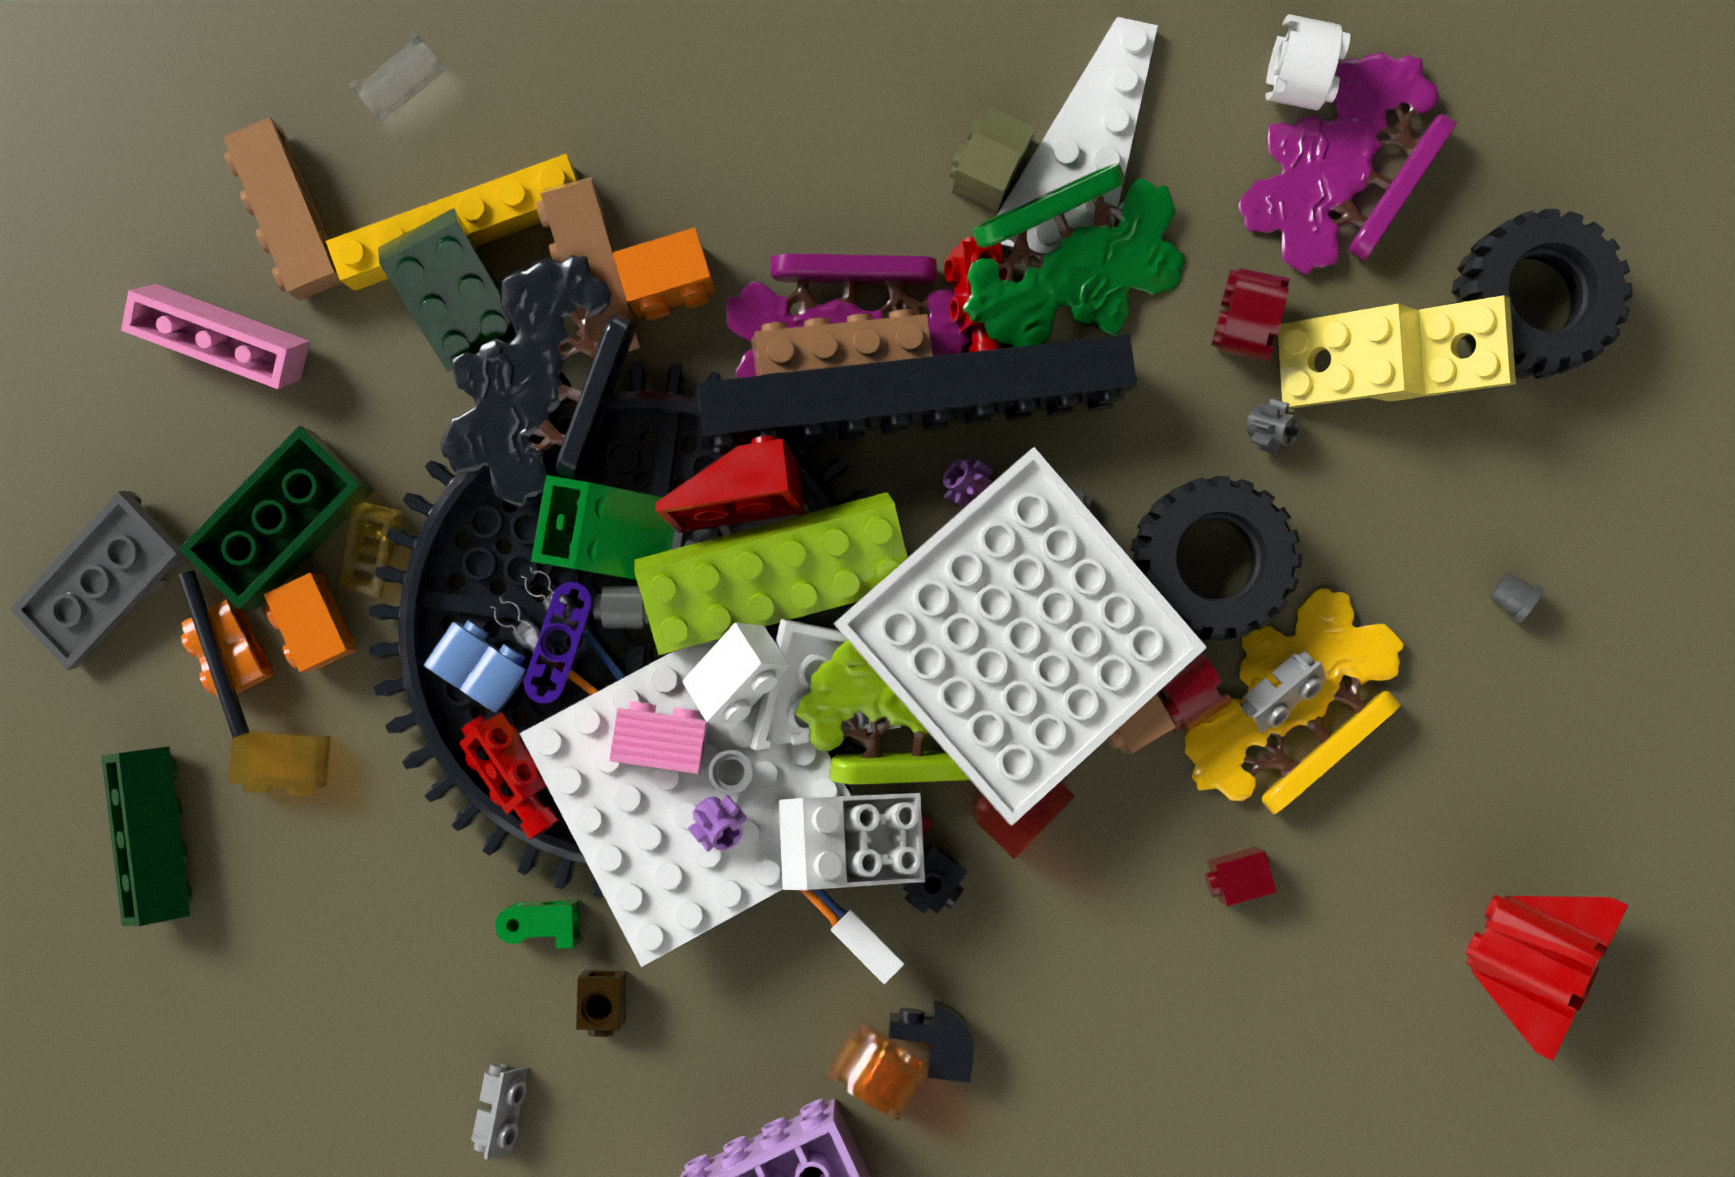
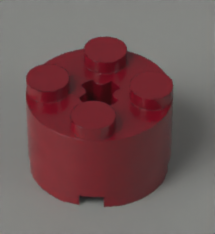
M1239 268L1238 271L1230 269L1221 301V306L1228 307V312L1220 310L1211 346L1219 347V352L1270 362L1274 347L1271 346L1273 338L1279 333L1290 278Z
M1203 651L1156 693L1176 726L1172 729L1174 732L1181 728L1185 732H1189L1232 703L1228 693L1220 697L1216 687L1223 682Z

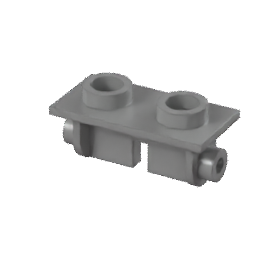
M1305 651L1299 655L1294 653L1272 672L1273 676L1281 683L1280 686L1275 688L1265 678L1243 696L1244 701L1239 707L1249 718L1254 717L1261 734L1269 727L1275 728L1281 725L1288 718L1294 706L1303 699L1309 700L1321 690L1326 677L1322 663L1319 660L1315 663L1312 657Z
M490 1063L489 1070L484 1071L479 1101L491 1104L492 1109L479 1108L477 1110L471 1141L475 1143L474 1150L485 1152L484 1159L512 1152L513 1145L518 1137L517 1123L520 1107L527 1092V1085L525 1083L528 1072L527 1067L507 1071V1065Z

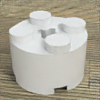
M1288 14L1282 24L1289 26L1286 37L1277 36L1272 51L1266 84L1274 85V90L1265 93L1266 100L1317 111L1325 102L1332 103L1337 95L1340 78L1334 75L1338 60L1344 59L1350 44V33L1342 32L1340 24Z

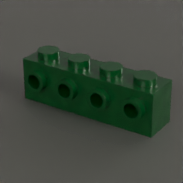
M170 746L101 755L122 926H144L190 916L189 905L192 903L193 896L191 886L186 881L184 863L187 860V848L180 836L179 821L182 817V806L180 800L175 795L174 779L177 775V765L174 757L170 754Z

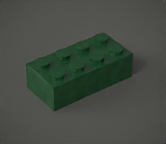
M298 426L178 550L238 609L257 610L266 601L264 594L280 587L374 489L314 431Z

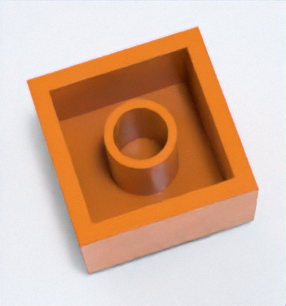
M695 227L612 252L627 303L637 318L645 317L647 321L657 320L670 314L669 309L684 304L686 308H696L709 303V297L717 294L707 258Z

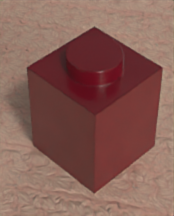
M1258 847L1207 860L1211 871L1205 873L1209 892L1212 898L1218 897L1219 901L1227 907L1277 893L1266 852Z

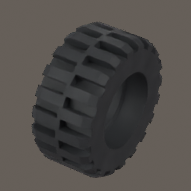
M1546 208L1539 213L1533 210L1521 213L1479 239L1470 248L1471 253L1462 259L1457 268L1462 275L1453 281L1451 291L1453 295H1459V301L1456 303L1503 295L1510 297V275L1515 264L1522 259L1538 260L1550 265L1566 282L1571 300L1570 312L1565 325L1557 332H1545L1530 326L1518 315L1510 298L1516 378L1525 379L1532 375L1535 379L1548 378L1595 359L1604 352L1605 346L1612 344L1619 336L1620 329L1616 326L1627 321L1630 308L1624 306V301L1632 298V284L1625 283L1624 275L1630 272L1627 260L1620 262L1616 254L1620 247L1614 238L1607 241L1601 235L1604 232V228L1594 221L1588 225L1583 224L1584 217L1581 214L1569 211L1560 217L1561 212L1558 209ZM1471 334L1462 337V340L1468 337L1471 339L1475 346H1473L1470 349V351L1474 353L1476 349L1475 338Z
M1215 476L1210 479L1202 477L1171 490L1159 498L1151 506V510L1142 517L1137 526L1139 529L1137 537L1132 539L1130 551L1134 552L1133 562L1200 640L1239 638L1249 635V632L1262 629L1271 623L1270 618L1274 614L1282 613L1289 604L1285 600L1287 595L1296 591L1299 582L1297 578H1294L1296 568L1302 567V554L1295 553L1294 543L1300 542L1297 529L1290 531L1286 522L1291 516L1285 507L1278 509L1272 503L1275 497L1267 490L1259 492L1253 489L1254 483L1244 479L1232 481L1229 476ZM1217 519L1230 523L1244 536L1250 549L1251 570L1247 582L1237 593L1227 598L1208 599L1195 594L1186 586L1178 571L1176 562L1178 543L1182 535L1191 526L1203 520Z

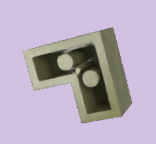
M992 106L989 107L985 118L977 115L967 137L970 140L969 144L961 141L951 163L953 167L949 177L955 179L952 193L998 213L1032 141L1036 127Z

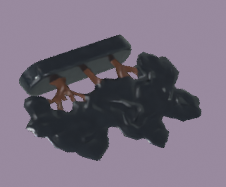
M571 255L562 263L546 257L541 261L533 262L527 270H516L501 278L502 309L507 319L513 324L517 333L515 338L508 344L495 338L482 344L476 354L466 352L451 358L457 387L473 397L475 407L461 416L452 418L451 424L440 443L442 454L445 458L449 459L451 468L458 474L461 472H475L484 465L488 466L495 496L519 507L525 504L527 497H536L544 491L546 475H548L543 463L544 451L556 444L561 446L556 462L558 474L572 480L580 478L588 463L635 334L636 320L617 313L608 320L600 342L596 343L593 341L590 334L589 319L601 314L610 305L612 294L607 282L591 275L586 256L577 257ZM577 307H583L586 310L585 319L579 317L576 312ZM566 316H571L580 327L576 332V335L581 337L579 342L568 336L565 331L563 319ZM565 342H568L573 346V349L562 351L560 347ZM578 352H582L593 359L582 391L564 385L560 378V370L565 359ZM568 398L576 401L577 405L567 433L564 435L560 434L549 421V416L560 405L561 401ZM532 434L545 437L540 444H534L529 439Z

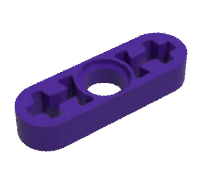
M567 582L560 585L552 596L524 680L525 691L535 702L550 703L560 697L565 689L593 605V597L590 590L579 582ZM573 589L580 591L578 598L585 601L583 608H575L570 618V621H579L577 630L566 623L552 622L554 614L561 618L564 617L567 604L561 602V596L563 594H571ZM554 630H563L571 638V647L563 655H556L547 647V637ZM541 655L553 662H565L563 671L558 667H554L551 681L557 683L556 690L549 689L545 695L538 693L539 685L533 683L534 677L544 675L548 665L546 663H539Z

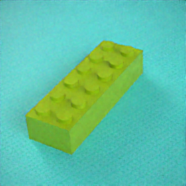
M885 492L635 559L634 573L658 655L721 639L735 622L769 626L780 623L781 619L791 620L857 602L905 561L908 556L895 503L889 494Z

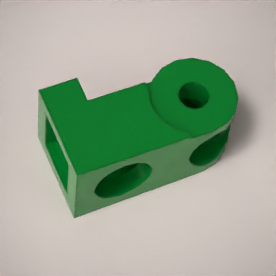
M579 900L514 903L498 914L494 926L496 934L500 940L507 944H518L529 937H556V949L574 948L581 942Z

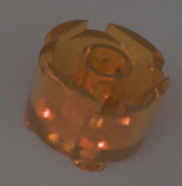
M861 1023L858 1030L851 1029L825 1075L833 1082H836L838 1079L847 1085L845 1089L847 1092L885 1115H888L890 1112L893 1118L899 1121L926 1075L922 1071L925 1064L918 1057L898 1045L894 1052L887 1049L888 1041L882 1035Z

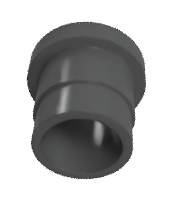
M1507 572L1498 582L1489 598L1513 614L1511 619L1521 623L1539 601L1545 589L1538 584L1533 587L1524 580L1518 579Z

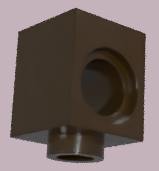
M584 970L577 979L576 1030H588V1035L593 1037L612 1036L614 1030H620L625 1023L626 971ZM598 994L606 996L612 1004L611 1012L606 1014L597 1012L591 1003L592 996Z

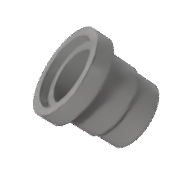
M725 750L712 759L708 771L709 779L713 787L719 792L728 795L739 794L747 789L752 782L753 766L750 759L742 752ZM730 760L739 761L744 767L742 781L733 786L724 784L720 778L721 766Z

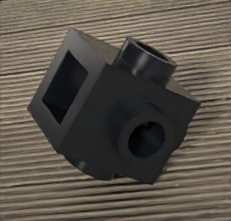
M930 843L924 852L925 881L927 878L934 876L939 878L938 883L934 886H928L925 882L902 883V888L908 893L904 899L922 913H926L930 908L939 914L943 906L951 909L964 890L959 884L968 871L964 865L933 843Z

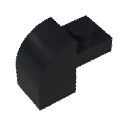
M933 1001L932 1017H924L925 1011L915 1008H900L899 1014L890 1013L888 1024L889 1039L929 1043L926 1064L927 1078L971 1082L973 1043L965 1020L954 1008L945 1003Z

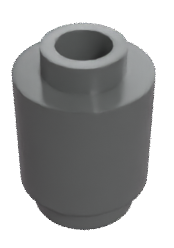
M603 586L602 594L594 595V619L602 620L603 628L645 629L649 621L639 586Z

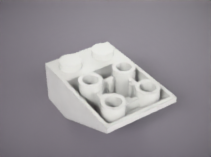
M920 793L779 800L783 890H814L925 882Z

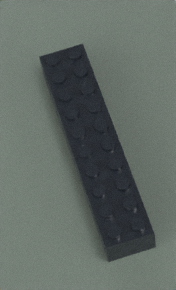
M1130 334L698 382L696 383L694 404L700 449H711V455H726L736 446L751 444L752 439L760 436H775L777 439L783 440L796 439L797 445H811L822 442V436L839 434V440H853L865 437L864 431L881 429L882 435H896L907 432L906 426L923 424L924 430H938L949 427L948 421L963 419L965 420V425L972 426L990 422V416L1006 415L1007 421L1030 418L1032 417L1031 412L1047 410L1048 416L1068 414L1073 412L1072 407L1088 405L1089 411L1106 410L1114 407L1113 402L1125 399V394L1137 386L1131 338Z

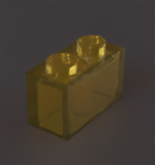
M249 730V734L232 738L228 783L243 784L244 792L269 793L270 786L286 787V795L311 796L312 789L327 786L331 736Z

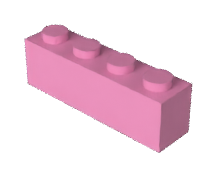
M158 284L128 290L121 331L276 389L301 380L310 344L309 340Z

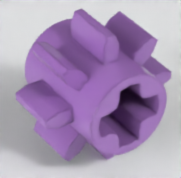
M970 455L966 457L965 461H954L946 469L943 476V484L950 489L946 492L944 498L957 507L965 508L993 483L988 478L992 474L993 468L982 460H975Z
M725 796L722 801L718 797H708L695 807L693 819L696 823L689 826L688 829L707 852L713 849V847L724 851L734 847L740 841L743 835V828L740 824L744 823L747 817L730 796Z

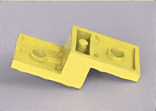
M1505 295L1420 310L1401 304L1381 306L1283 323L1280 325L1278 333L1282 401L1289 403V409L1363 398H1374L1391 402L1516 384L1510 297ZM1471 334L1476 340V349L1470 357L1462 359L1457 353V344L1462 337ZM1327 349L1331 355L1330 366L1325 371L1318 372L1314 364L1315 357L1321 350Z

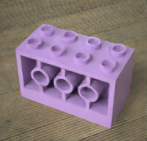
M834 1098L826 1103L823 1099L810 1102L800 1109L801 1115L786 1121L784 1117L777 1118L761 1128L763 1133L747 1140L746 1136L735 1138L723 1146L724 1152L708 1158L707 1154H703L690 1160L684 1165L685 1170L682 1171L680 1177H871V1174Z

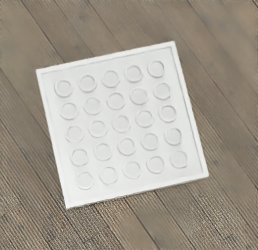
M1035 447L1024 454L833 623L1010 825L1018 821L1207 648Z
M720 639L673 651L520 733L641 967L783 889L779 800L851 796L845 784L830 780L831 758L827 751H818L810 740L808 743L796 745L792 743L770 746V749L758 751L750 747L762 696L751 707L750 714L742 721L735 724L708 723L701 775L609 761L617 709H629L630 701L656 705L655 713L673 716L674 708L700 711L682 681ZM700 712L699 719L705 720ZM722 751H740L752 763V782L747 789L739 794L728 795L721 793L710 782L708 774L709 765L712 759ZM727 761L720 768V778L728 786L740 783L744 777V767L739 761ZM728 795L747 817V820L740 824L743 828L742 838L734 847L728 850L720 851L713 847V849L707 852L688 829L689 826L696 823L693 819V811L702 800L708 797H718L722 801Z

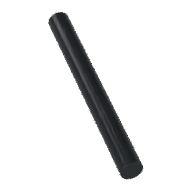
M188 571L179 574L177 577L232 738L249 734L250 731L195 571Z

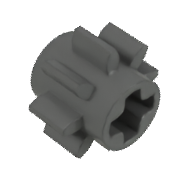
M1272 398L1268 406L1261 404L1255 407L1248 417L1246 426L1248 435L1252 437L1250 441L1258 444V450L1276 454L1279 447L1286 448L1293 445L1300 431V419L1295 416L1296 410L1289 409V403Z

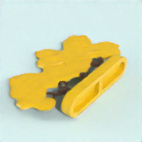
M1323 588L1315 590L1297 610L1298 621L1294 636L1285 637L1272 626L1249 632V635L1243 636L1242 648L1246 651V657L1241 661L1239 676L1249 687L1248 692L1265 678L1275 688L1280 686L1281 683L1273 676L1272 672L1290 658L1291 655L1294 653L1299 655L1303 651L1307 652L1315 663L1318 660L1322 663L1326 680L1323 682L1321 690L1313 698L1300 701L1291 709L1290 715L1281 725L1275 728L1269 727L1262 734L1258 730L1254 717L1249 718L1240 709L1239 705L1244 699L1231 698V705L1187 732L1185 737V754L1195 764L1192 778L1197 783V789L1201 791L1216 788L1231 801H1244L1252 795L1256 786V772L1267 768H1277L1281 771V778L1262 795V802L1273 815L1278 813L1401 706L1389 691L1379 693L1366 705L1359 698L1361 685L1367 681L1390 680L1398 675L1400 664L1398 653L1403 649L1404 643L1385 624L1354 627L1352 625L1354 610L1350 603V596L1343 592L1333 593L1330 589ZM1343 675L1349 676L1352 679L1353 684L1349 690L1341 681ZM1337 700L1351 706L1356 713L1330 735L1321 725V719L1325 715L1329 703ZM1295 726H1307L1316 735L1321 744L1300 762H1295L1283 753L1284 736ZM1272 735L1277 736L1278 746L1276 748L1269 744ZM1251 745L1262 746L1269 750L1273 757L1269 758L1265 754L1261 757L1262 760L1248 756L1246 749ZM1243 762L1252 763L1255 768L1247 772L1243 770L1241 765Z

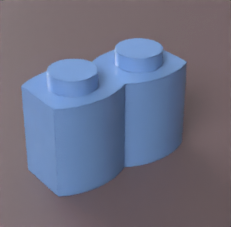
M467 620L465 625L453 622L424 666L495 713L502 712L527 674L528 668L522 664L525 657L506 644H503L500 649L486 640L490 633L470 620Z

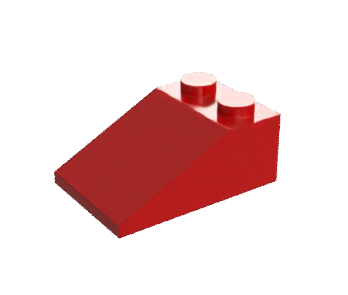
M775 436L756 437L751 440V444L737 446L655 503L656 512L678 533L805 514L800 464L783 439H777Z

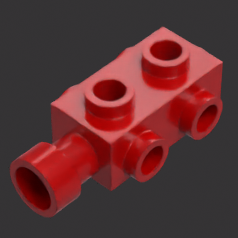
M974 237L962 239L960 244L950 252V256L946 258L944 263L945 278L948 282H953L955 297H952L949 303V316L952 322H958L959 334L971 333L972 345L969 346V352L1002 349L1001 343L989 338L984 323L971 321L968 313L963 310L964 305L972 294L971 285L967 277L971 264L980 258L993 259L997 263L1002 264L1006 261V258L1002 255L1001 243L981 248L976 244ZM1006 267L999 271L1001 281L1006 279Z
M502 712L486 720L484 715H481L461 729L466 737L459 744L466 753L467 764L472 769L478 771L490 789L489 795L491 800L496 805L501 806L506 815L514 810L523 822L520 824V827L529 840L537 837L559 821L550 806L544 807L537 795L547 785L532 756L522 743L518 730L507 721ZM476 751L482 752L486 760H481L477 756ZM500 786L505 787L509 791L510 796L504 795L500 790Z

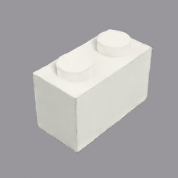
M735 622L682 682L706 722L735 724L750 714L751 707L763 694L771 691L777 685L778 678L790 665L764 625Z

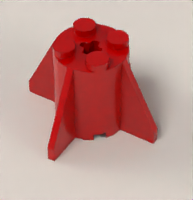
M1495 894L1491 899L1484 915L1487 918L1486 930L1483 935L1475 932L1465 953L1468 956L1466 965L1471 967L1470 972L1536 1054L1552 1062L1554 1061L1572 1022L1575 1020L1576 1011L1579 1012L1583 1003L1586 1004L1589 999L1591 987L1600 970L1597 965L1601 957L1606 956L1609 945L1628 908V904L1612 897L1506 895L1502 898Z

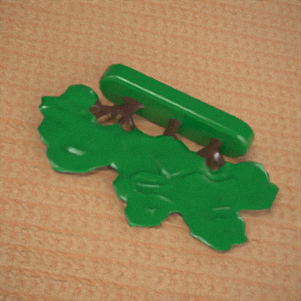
M1114 163L1088 173L971 229L976 244L981 248L990 247L1008 239L1014 243V247L1010 256L1003 264L997 263L993 259L983 258L971 264L967 277L971 285L972 294L963 307L964 312L968 313L971 321L984 323L989 338L1001 344H1011L1013 347L1044 344L1051 336L1057 309L1063 305L1071 308L1073 318L1076 321L1087 325L1095 322L1099 325L1100 330L1111 336H1116L1130 313L1126 295L1131 287L1154 296L1158 293L1174 289L1180 284L1182 278L1181 270L1185 264V255L1171 242L1162 240L1163 233L1176 214L1168 186L1162 185L1157 188L1152 182L1139 178L1131 185L1124 202L1117 207L1104 201L1102 195L1120 187L1125 181L1120 163ZM1093 200L1095 205L1094 225L1090 228L1069 227L1064 213ZM1108 215H1115L1118 218V227L1112 226ZM1050 219H1054L1061 235L1059 246L1045 254L1030 249L1027 241V231ZM1020 256H1024L1027 267L1023 280L1015 283L1013 281L1014 263L1016 266L1021 264ZM1031 256H1036L1041 261L1040 266H1033L1031 264ZM1006 267V279L1001 281L999 271Z

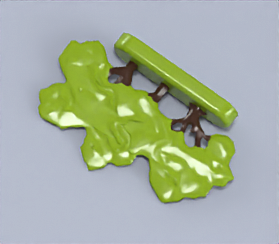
M848 640L834 651L830 661L821 664L818 670L811 675V692L799 699V707L795 711V715L809 723L810 742L818 751H830L840 746L843 740L850 736L860 741L866 748L865 753L834 756L830 761V780L842 784L970 780L945 751H924V740L931 736L930 733ZM861 712L869 718L872 728L871 735H867L868 728L859 730L853 718L854 714ZM885 718L887 721L885 726L878 730L877 721ZM843 721H847L851 726V732L842 731L841 724ZM893 726H908L914 732L913 751L882 753L880 737Z

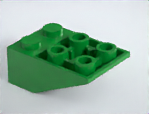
M546 475L531 562L637 580L634 573V560L671 550L675 529L656 512L655 503L663 497Z

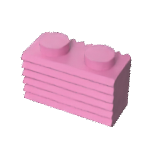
M630 701L629 709H617L609 761L701 775L709 722L699 719L700 711L674 708L673 716L655 713L656 705Z

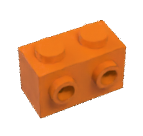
M310 572L264 594L268 606L265 607L267 618L275 629H280L286 642L283 645L285 657L293 668H298L299 672H314L358 651L323 574Z

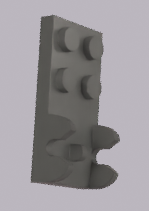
M133 491L117 492L10 608L13 614L66 670L78 668L141 599L150 597L164 589L168 583L163 576L168 571L177 569L190 562L178 550L180 546L140 505L141 499Z

